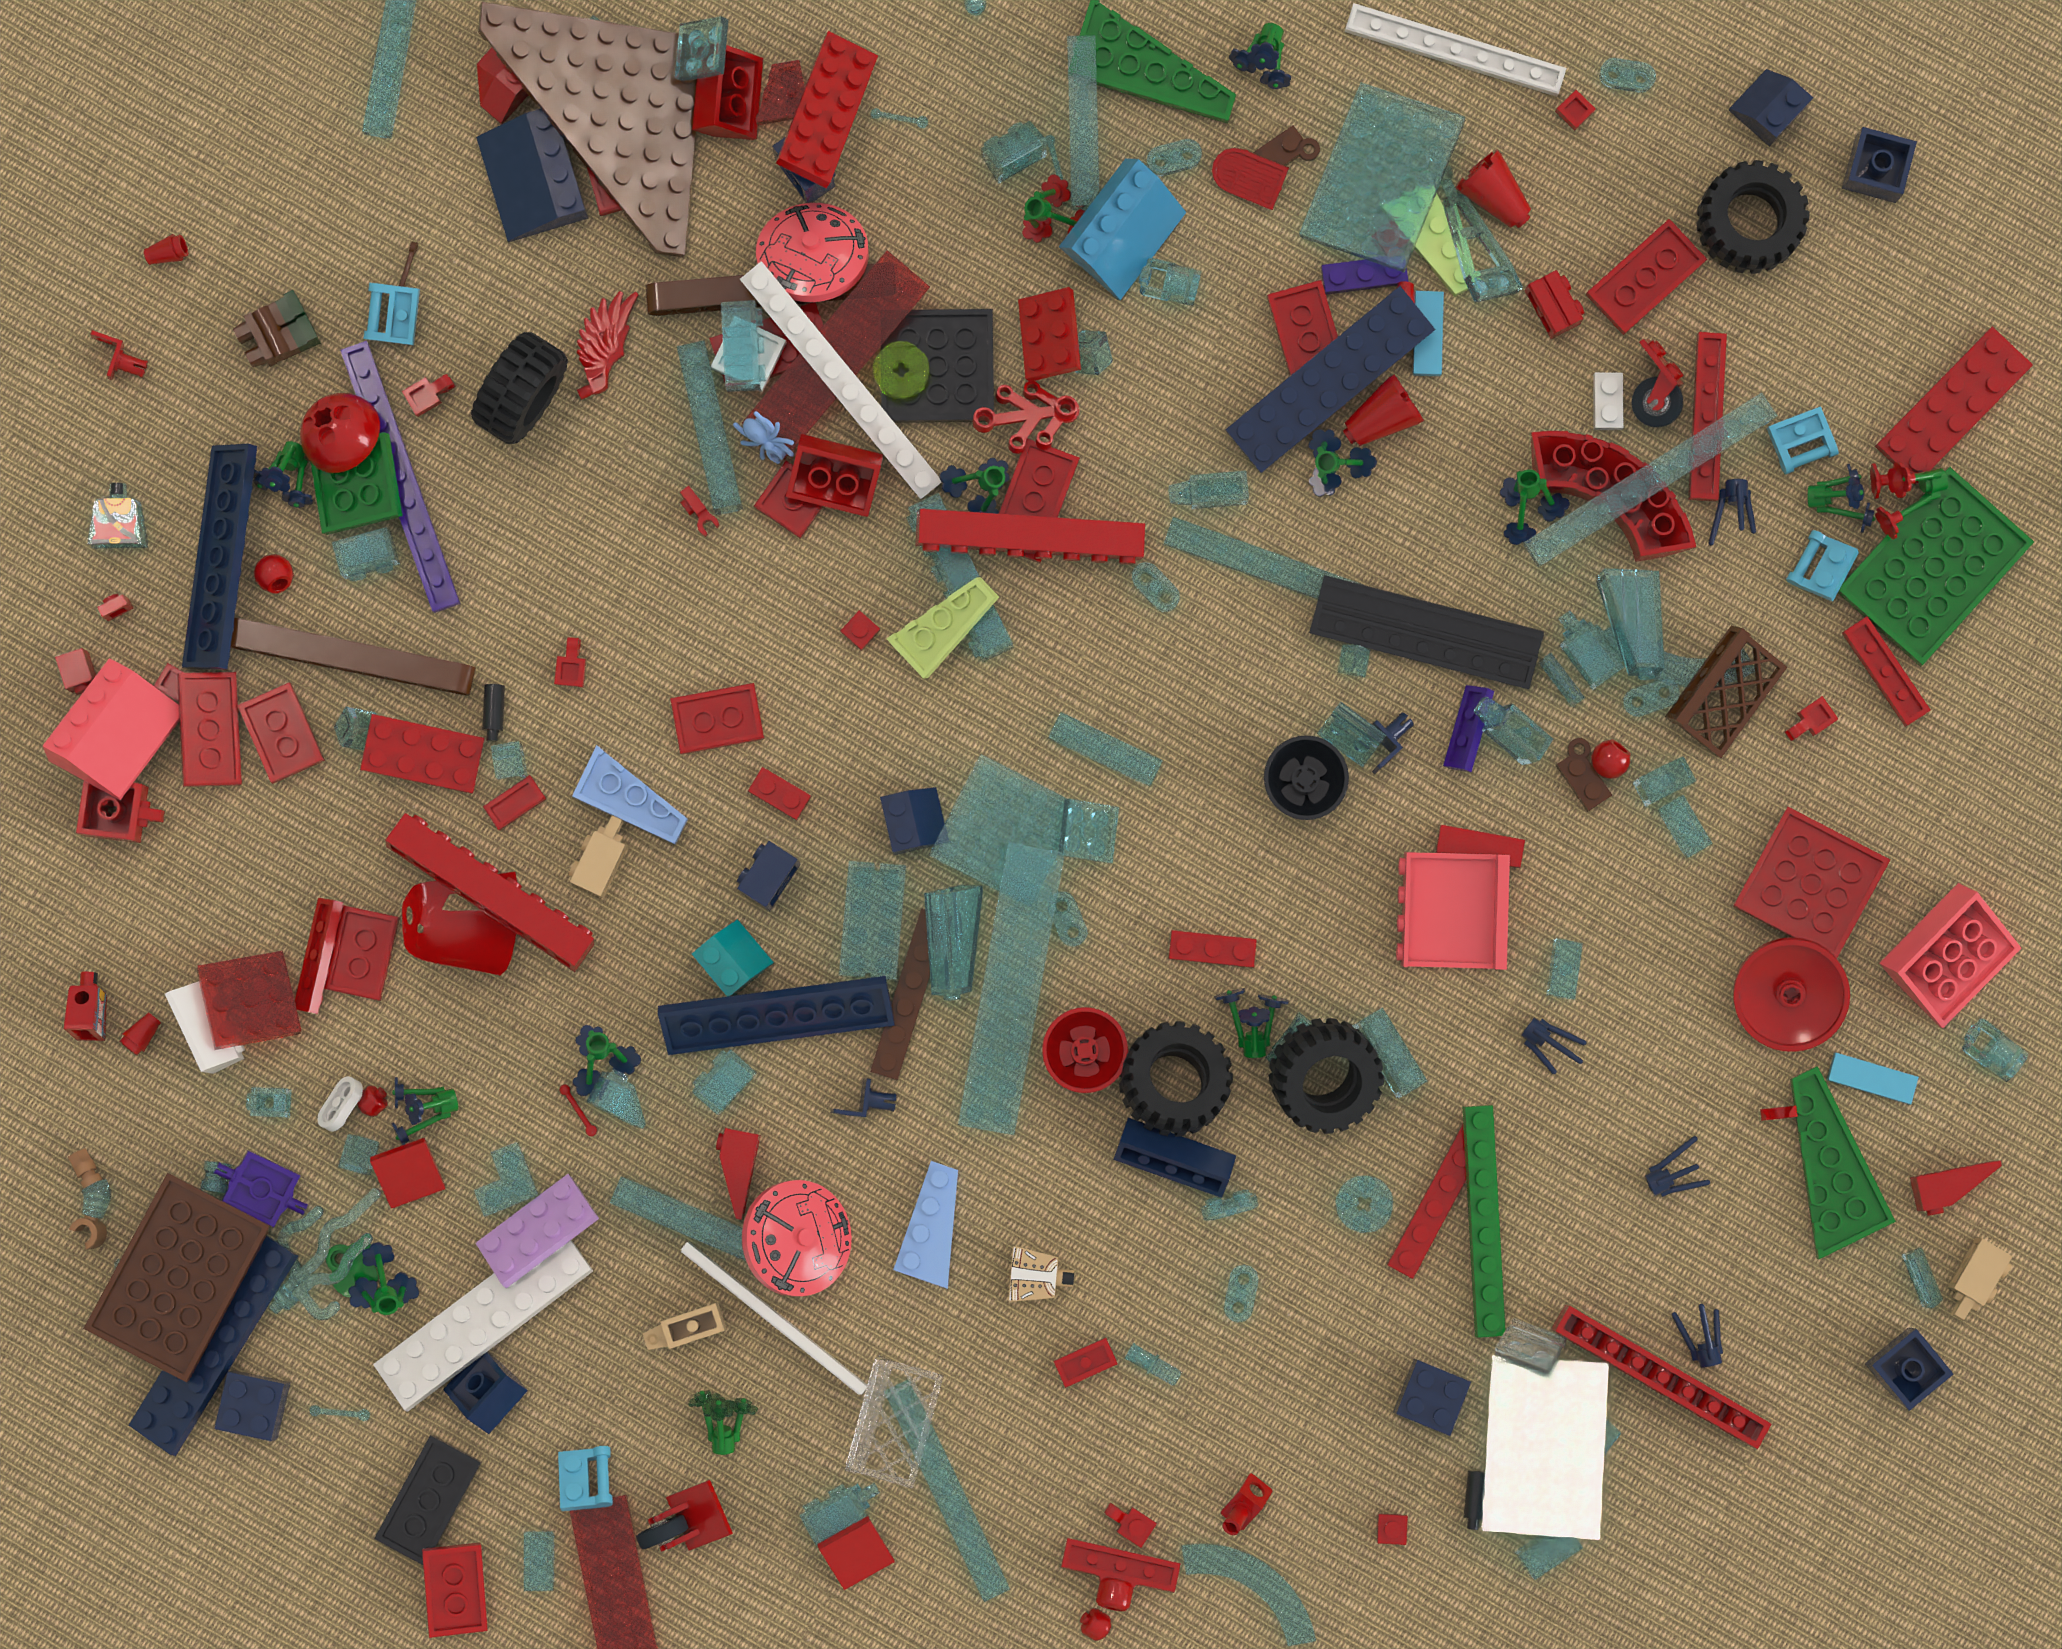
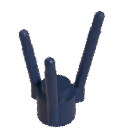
M1729 479L1725 481V489H1720V499L1708 542L1710 546L1715 542L1726 500H1728L1729 505L1737 506L1740 531L1744 530L1745 504L1751 533H1756L1751 504V490H1748L1747 480Z
M1534 1017L1521 1034L1526 1039L1524 1045L1535 1053L1552 1074L1557 1073L1556 1069L1536 1044L1542 1046L1546 1041L1578 1064L1583 1063L1580 1057L1551 1038L1549 1031L1583 1046L1587 1042L1549 1024L1544 1019L1539 1021Z
M1696 1136L1682 1144L1657 1165L1649 1168L1650 1173L1645 1175V1179L1654 1196L1661 1194L1664 1197L1670 1193L1710 1184V1180H1703L1672 1186L1674 1185L1673 1180L1699 1169L1698 1164L1686 1167L1672 1174L1669 1173L1668 1169L1661 1170L1698 1140Z
M1702 1303L1699 1304L1705 1341L1697 1344L1698 1349L1695 1348L1677 1313L1673 1312L1672 1317L1690 1350L1692 1361L1698 1360L1701 1368L1721 1364L1723 1349L1721 1345L1719 1310L1714 1309L1713 1311L1714 1340H1711L1705 1306Z

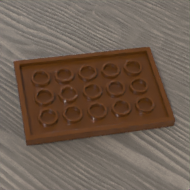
M167 1173L83 1329L188 1382L267 1236L271 1225Z

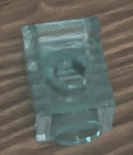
M252 1087L251 1093L247 1094L246 1109L250 1111V1116L290 1118L292 1089ZM269 1097L274 1100V1105L271 1108H267L265 1105V1101Z

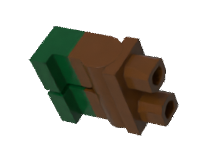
M294 290L283 294L284 297L263 306L253 313L250 312L244 315L245 321L233 328L240 344L254 338L258 346L244 352L252 367L268 363L271 367L277 364V362L321 344Z

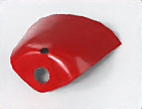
M515 871L498 874L504 879L510 877L517 881ZM438 881L419 883L410 889L402 903L403 941L408 953L423 961L499 976L507 970L512 959L516 933L481 910H442L448 896L456 893ZM408 907L412 910L411 924L408 923L406 916ZM418 924H421L424 928L422 933L417 931Z

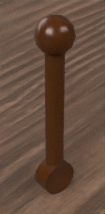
M412 241L410 244L407 261L399 282L401 287L405 285L414 254L418 248L417 242Z

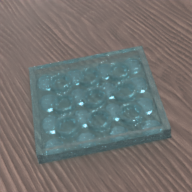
M980 754L929 856L1023 905L1031 907L1081 805Z

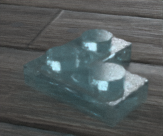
M519 1142L490 1152L500 1180L474 1190L484 1217L539 1196Z

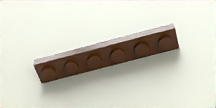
M921 908L891 1003L895 1026H888L883 1029L870 1070L872 1073L894 1080L899 1078L949 916Z

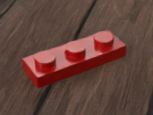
M1172 930L1168 959L1254 968L1257 939Z

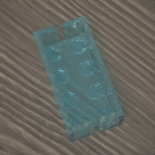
M849 861L839 976L865 979L867 974H871V978L886 976L887 981L897 982L907 867L906 865L880 863V871H875V863Z

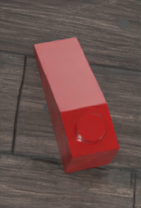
M725 1128L724 1134L719 1133L716 1150H720L719 1158L735 1218L744 1220L761 1135Z
M2001 1160L1910 1177L1917 1211H1926L1927 1216L1944 1213L1943 1207L1955 1204L2002 1166Z

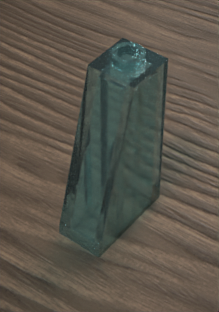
M1604 568L1596 577V583L1628 676H1638V679L1641 680L1653 679L1664 669L1659 571Z
M960 884L924 893L931 995L943 996V1000H958L961 998V994L972 992L983 885Z

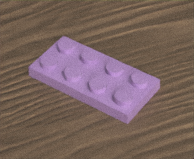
M567 1174L477 1241L476 1245L500 1283L505 1288H508L597 1221L599 1217L573 1178Z

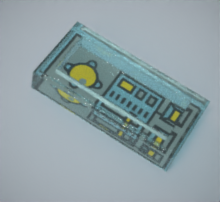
M1549 653L1540 661V666L1571 707L1576 706L1585 698L1552 653Z

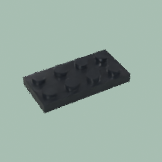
M430 1435L374 1539L423 1565L422 1549L437 1547L482 1461L438 1437Z

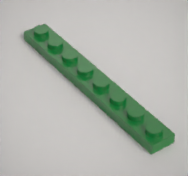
M1493 1105L1462 1106L1475 1337L1506 1336Z

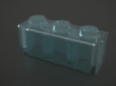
M755 300L721 302L724 372L727 392L761 390V382L766 381L765 364H760L759 355L765 353L764 337H759L758 326H763L762 309H757Z
M1383 1007L1352 1025L1364 1034L1378 1053L1377 1056L1383 1065L1381 1072L1397 1099L1428 1082Z

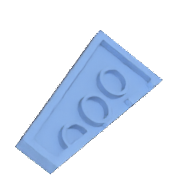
M596 745L572 797L676 845L688 819Z
M933 1161L930 1162L893 1269L947 1289L958 1170Z

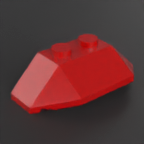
M491 47L477 63L480 106L502 125L529 95L522 88L520 81L513 73H510L496 55V51Z

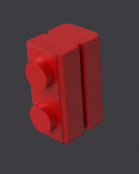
M1557 270L1528 284L1524 290L1550 339L1580 325L1584 319L1582 315L1585 314L1578 299L1573 300L1569 293L1571 285L1565 275L1560 276Z

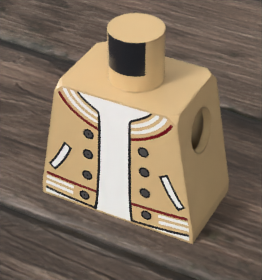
M1013 1246L1008 1301L1055 1298L1056 1286L1073 1288L1075 1270L1057 1269L1058 1257Z

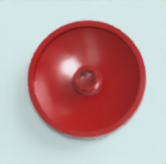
M1780 938L1758 947L1744 960L1734 981L1733 1000L1741 1024L1755 1040L1772 1049L1797 1052L1814 1048L1827 1041L1837 1032L1848 1013L1850 986L1844 968L1828 949L1816 942L1803 938Z

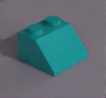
M738 919L713 935L692 953L693 957L727 997L737 995L774 964L772 959Z

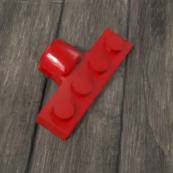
M1067 1538L1061 1568L1095 1575L1099 1578L1100 1582L1096 1597L1097 1604L1114 1611H1126L1130 1607L1135 1586L1175 1593L1181 1563Z

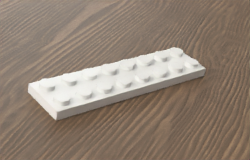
M570 1240L508 1288H505L495 1273H493L373 1365L402 1408L408 1412L592 1273L593 1270L573 1241Z

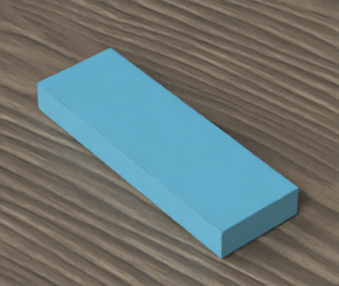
M1415 291V305L1436 330L1413 348V376L1442 375L1444 292Z
M1834 1053L1827 1081L1911 1105L1919 1077Z

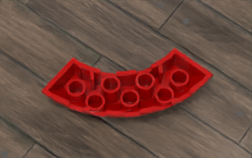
M1568 431L1531 432L1532 469L1539 474L1540 479L1547 480L1549 492L1582 498L1606 512L1624 532L1633 551L1635 562L1663 558L1696 548L1691 525L1686 513L1683 512L1676 500V495L1673 491L1669 490L1666 484L1659 478L1660 476L1647 463H1643L1623 447L1612 442L1608 443L1594 438L1592 435L1575 434Z

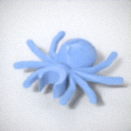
M755 411L754 416L756 419L747 418L743 423V428L738 423H733V426L742 435L751 440H742L740 442L741 445H761L759 454L761 460L765 459V450L768 458L776 464H779L786 454L790 457L794 456V453L783 444L793 445L794 441L776 437L780 430L779 422H776L774 427L771 421Z

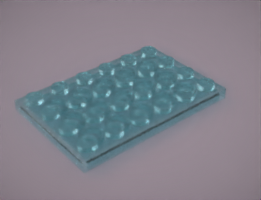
M1361 82L1299 232L1300 237L1405 273L1465 124V116Z
M1492 1355L1482 1531L1600 1540L1609 1363Z

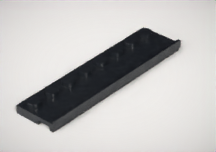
M1327 575L1323 577L1309 631L1310 634L1525 689L1530 688L1539 649L1544 637V631Z

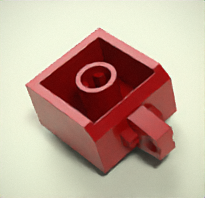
M83 781L76 833L84 837L141 843L143 827L147 828L148 821L164 823L165 811L150 808L151 802L147 801L149 787L143 784L133 783L122 799L119 800ZM114 806L117 807L116 812L112 814L108 813L109 808H114Z

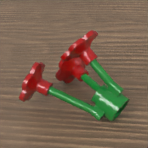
M1895 462L1893 468H1890L1887 474L1880 475L1876 463L1871 464V491L1874 499H1879L1881 487L1887 485L1891 493H1895L1898 498H1904L1906 493L1911 490L1912 484L1915 481L1919 482V487L1923 493L1927 492L1929 494L1900 512L1897 510L1890 514L1881 506L1876 508L1875 517L1880 523L1882 531L1893 540L1897 538V533H1899L1896 524L1902 521L1904 516L1931 500L1941 498L1940 491L1948 488L1947 474L1942 468L1914 474L1910 473L1909 468L1904 467L1901 462Z

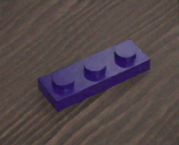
M1405 255L1321 265L1323 287L1326 295L1397 286L1398 282L1401 281L1409 282Z
M1466 685L1443 764L1444 767L1452 770L1472 772L1494 695L1493 690Z

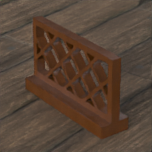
M1730 626L1665 715L1669 721L1681 727L1718 758L1723 757L1787 669V666L1751 638L1750 633L1736 626ZM1747 643L1753 648L1754 660L1742 662L1741 650ZM1770 662L1776 667L1770 677L1762 678L1761 663ZM1754 664L1756 680L1743 682L1742 666ZM1736 667L1737 683L1725 685L1724 673L1727 669ZM1756 684V697L1753 700L1745 701L1744 686ZM1738 687L1739 702L1727 704L1725 689ZM1719 690L1721 705L1708 708V695L1711 691ZM1740 707V719L1737 723L1729 724L1727 709ZM1721 710L1722 725L1710 727L1709 712ZM1703 713L1704 728L1694 730L1688 723L1695 714ZM1723 730L1724 741L1717 748L1712 744L1711 732Z

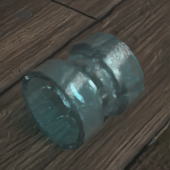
M204 1160L203 1170L206 1172V1175L201 1180L200 1189L226 1192L228 1179L213 1173L219 1162ZM221 1163L233 1169V1164Z

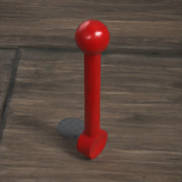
M567 1084L561 1085L559 1088L560 1093L567 1097L586 1127V1134L588 1136L596 1135L597 1127L591 1125L570 1093V1086Z

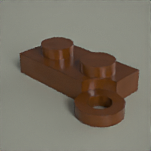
M1292 125L1253 153L1287 166L1298 157L1305 161L1315 160L1319 155L1320 146L1315 139H1303L1294 125ZM1306 145H1311L1314 148L1312 154L1304 152Z
M1576 738L1567 747L1569 756L1555 766L1588 812L1611 797L1612 794L1587 759L1591 751L1589 743L1583 738ZM1577 744L1584 747V752L1581 755L1574 752V746Z

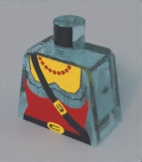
M111 483L110 499H96L94 502L88 535V544L94 549L148 548L142 505L135 498H127V484Z

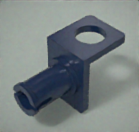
M1401 712L1386 728L1378 720L1368 728L1390 752L1372 771L1374 774L1383 768L1403 748L1397 740L1414 726L1411 718L1403 725H1400L1408 717L1407 714Z
M864 1078L859 1112L831 1109L830 1113L866 1117L869 1108L894 1112L896 1104L885 1103L884 1100L896 1101V1093L872 1091L870 1088L871 1079Z

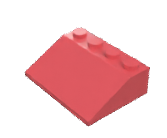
M109 658L43 744V749L49 762L121 800L180 721L179 705L137 673Z
M1958 883L1879 964L1892 980L1939 1027L1944 1028L2015 956L2021 947L1979 893Z

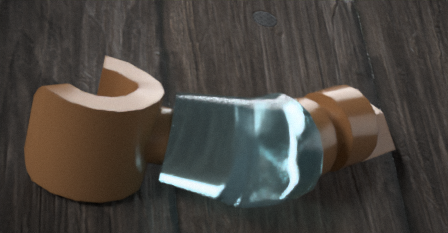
M86 1148L68 1156L77 1177L82 1178L80 1182L83 1187L81 1192L84 1196L82 1214L85 1215L84 1218L73 1222L69 1230L83 1231L84 1227L88 1226L91 1231V1237L85 1243V1249L89 1250L100 1247L106 1240L107 1230L99 1218L103 1219L112 1195L107 1179H103L100 1173L95 1172L97 1167Z

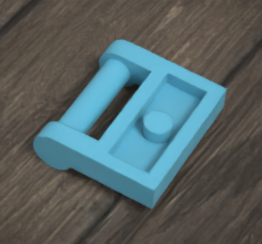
M369 283L368 291H371L368 326L367 331L364 330L363 339L414 345L420 289ZM382 293L389 294L385 333L378 332Z
M1821 406L1766 428L1785 475L1794 472V468L1825 456L1831 458L1839 454L1838 447ZM1822 438L1823 446L1790 457L1788 450Z
M1812 530L1808 537L1810 541L1794 571L1788 574L1786 581L1833 602L1859 552L1857 548L1829 538L1819 531ZM1822 546L1826 550L1813 575L1808 580L1804 578V575L1818 548Z
M597 1446L593 1449L558 1452L561 1511L601 1508L613 1505V1496L609 1494L608 1458L611 1457L610 1447ZM596 1460L598 1495L590 1497L589 1461Z

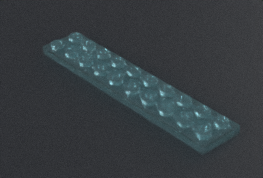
M1008 843L958 1121L960 1126L1010 1135L1015 1134L1064 861V852Z

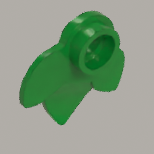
M356 1241L349 1246L338 1244L328 1250L326 1264L332 1271L331 1283L341 1295L348 1298L351 1297L348 1290L351 1286H355L356 1280L360 1277H366L369 1281H378V1272L375 1265L365 1266L362 1261V1251L369 1249L370 1243ZM339 1253L344 1254L346 1257V1261L343 1264H339L336 1261V1256Z

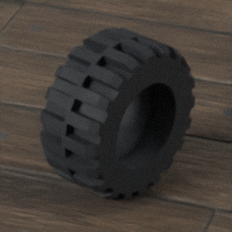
M1754 160L1751 165H1748L1746 161L1737 163L1735 168L1730 166L1723 170L1721 175L1713 180L1701 198L1702 202L1697 210L1699 219L1696 222L1697 231L1702 232L1700 237L1702 246L1708 245L1710 248L1709 256L1712 259L1718 256L1722 260L1720 265L1726 269L1729 265L1735 266V272L1744 273L1748 269L1751 274L1760 273L1762 269L1767 271L1774 269L1779 263H1783L1789 258L1805 236L1808 229L1806 223L1810 217V211L1805 210L1809 204L1807 196L1800 195L1803 187L1799 181L1793 183L1790 180L1792 176L1790 172L1785 170L1784 173H1781L1777 170L1779 165L1770 163L1766 167L1763 166V161ZM1741 195H1754L1767 201L1777 217L1775 233L1764 240H1752L1740 235L1733 228L1728 217V207L1731 201Z
M532 332L519 334L515 340L510 342L506 350L501 353L499 359L494 363L491 371L484 379L471 410V417L474 423L506 444L520 442L542 417L545 409L549 406L553 396L559 389L564 373L567 370L568 359L565 353Z
M1319 1018L1311 1020V1025L1306 1026L1302 1023L1296 1026L1298 1031L1293 1034L1288 1032L1283 1037L1285 1040L1284 1044H1277L1274 1050L1277 1056L1276 1059H1270L1269 1068L1272 1073L1268 1076L1275 1099L1288 1118H1291L1299 1127H1306L1310 1132L1317 1133L1321 1129L1324 1134H1333L1334 1129L1338 1128L1342 1132L1348 1130V1125L1353 1122L1356 1125L1363 1121L1362 1116L1366 1112L1370 1114L1375 1108L1372 1104L1373 1101H1379L1382 1094L1378 1086L1384 1085V1075L1381 1072L1383 1065L1377 1056L1378 1053L1359 1029H1355L1352 1024L1345 1021L1340 1024L1337 1019L1327 1018L1326 1023H1323ZM1332 1056L1344 1057L1349 1060L1348 1074L1337 1089L1323 1095H1311L1303 1091L1304 1078L1316 1062Z
M1176 1021L1173 1026L1165 1022L1159 1024L1156 1029L1153 1027L1149 1028L1133 1043L1123 1063L1122 1073L1120 1074L1122 1080L1119 1083L1120 1093L1125 1094L1122 1100L1125 1107L1133 1109L1131 1116L1136 1121L1141 1118L1146 1122L1144 1128L1151 1131L1155 1127L1160 1129L1159 1135L1168 1136L1170 1132H1174L1175 1137L1184 1136L1189 1131L1193 1134L1200 1131L1204 1125L1208 1126L1222 1110L1231 1093L1230 1085L1233 1083V1073L1229 1072L1232 1064L1229 1057L1224 1058L1223 1056L1226 1049L1221 1043L1216 1045L1212 1041L1215 1036L1209 1031L1204 1035L1199 1032L1201 1027L1192 1024L1190 1028L1185 1027V1022ZM1165 1056H1175L1188 1061L1196 1069L1201 1080V1090L1198 1096L1188 1102H1175L1163 1097L1155 1089L1151 1081L1150 1070L1153 1063Z

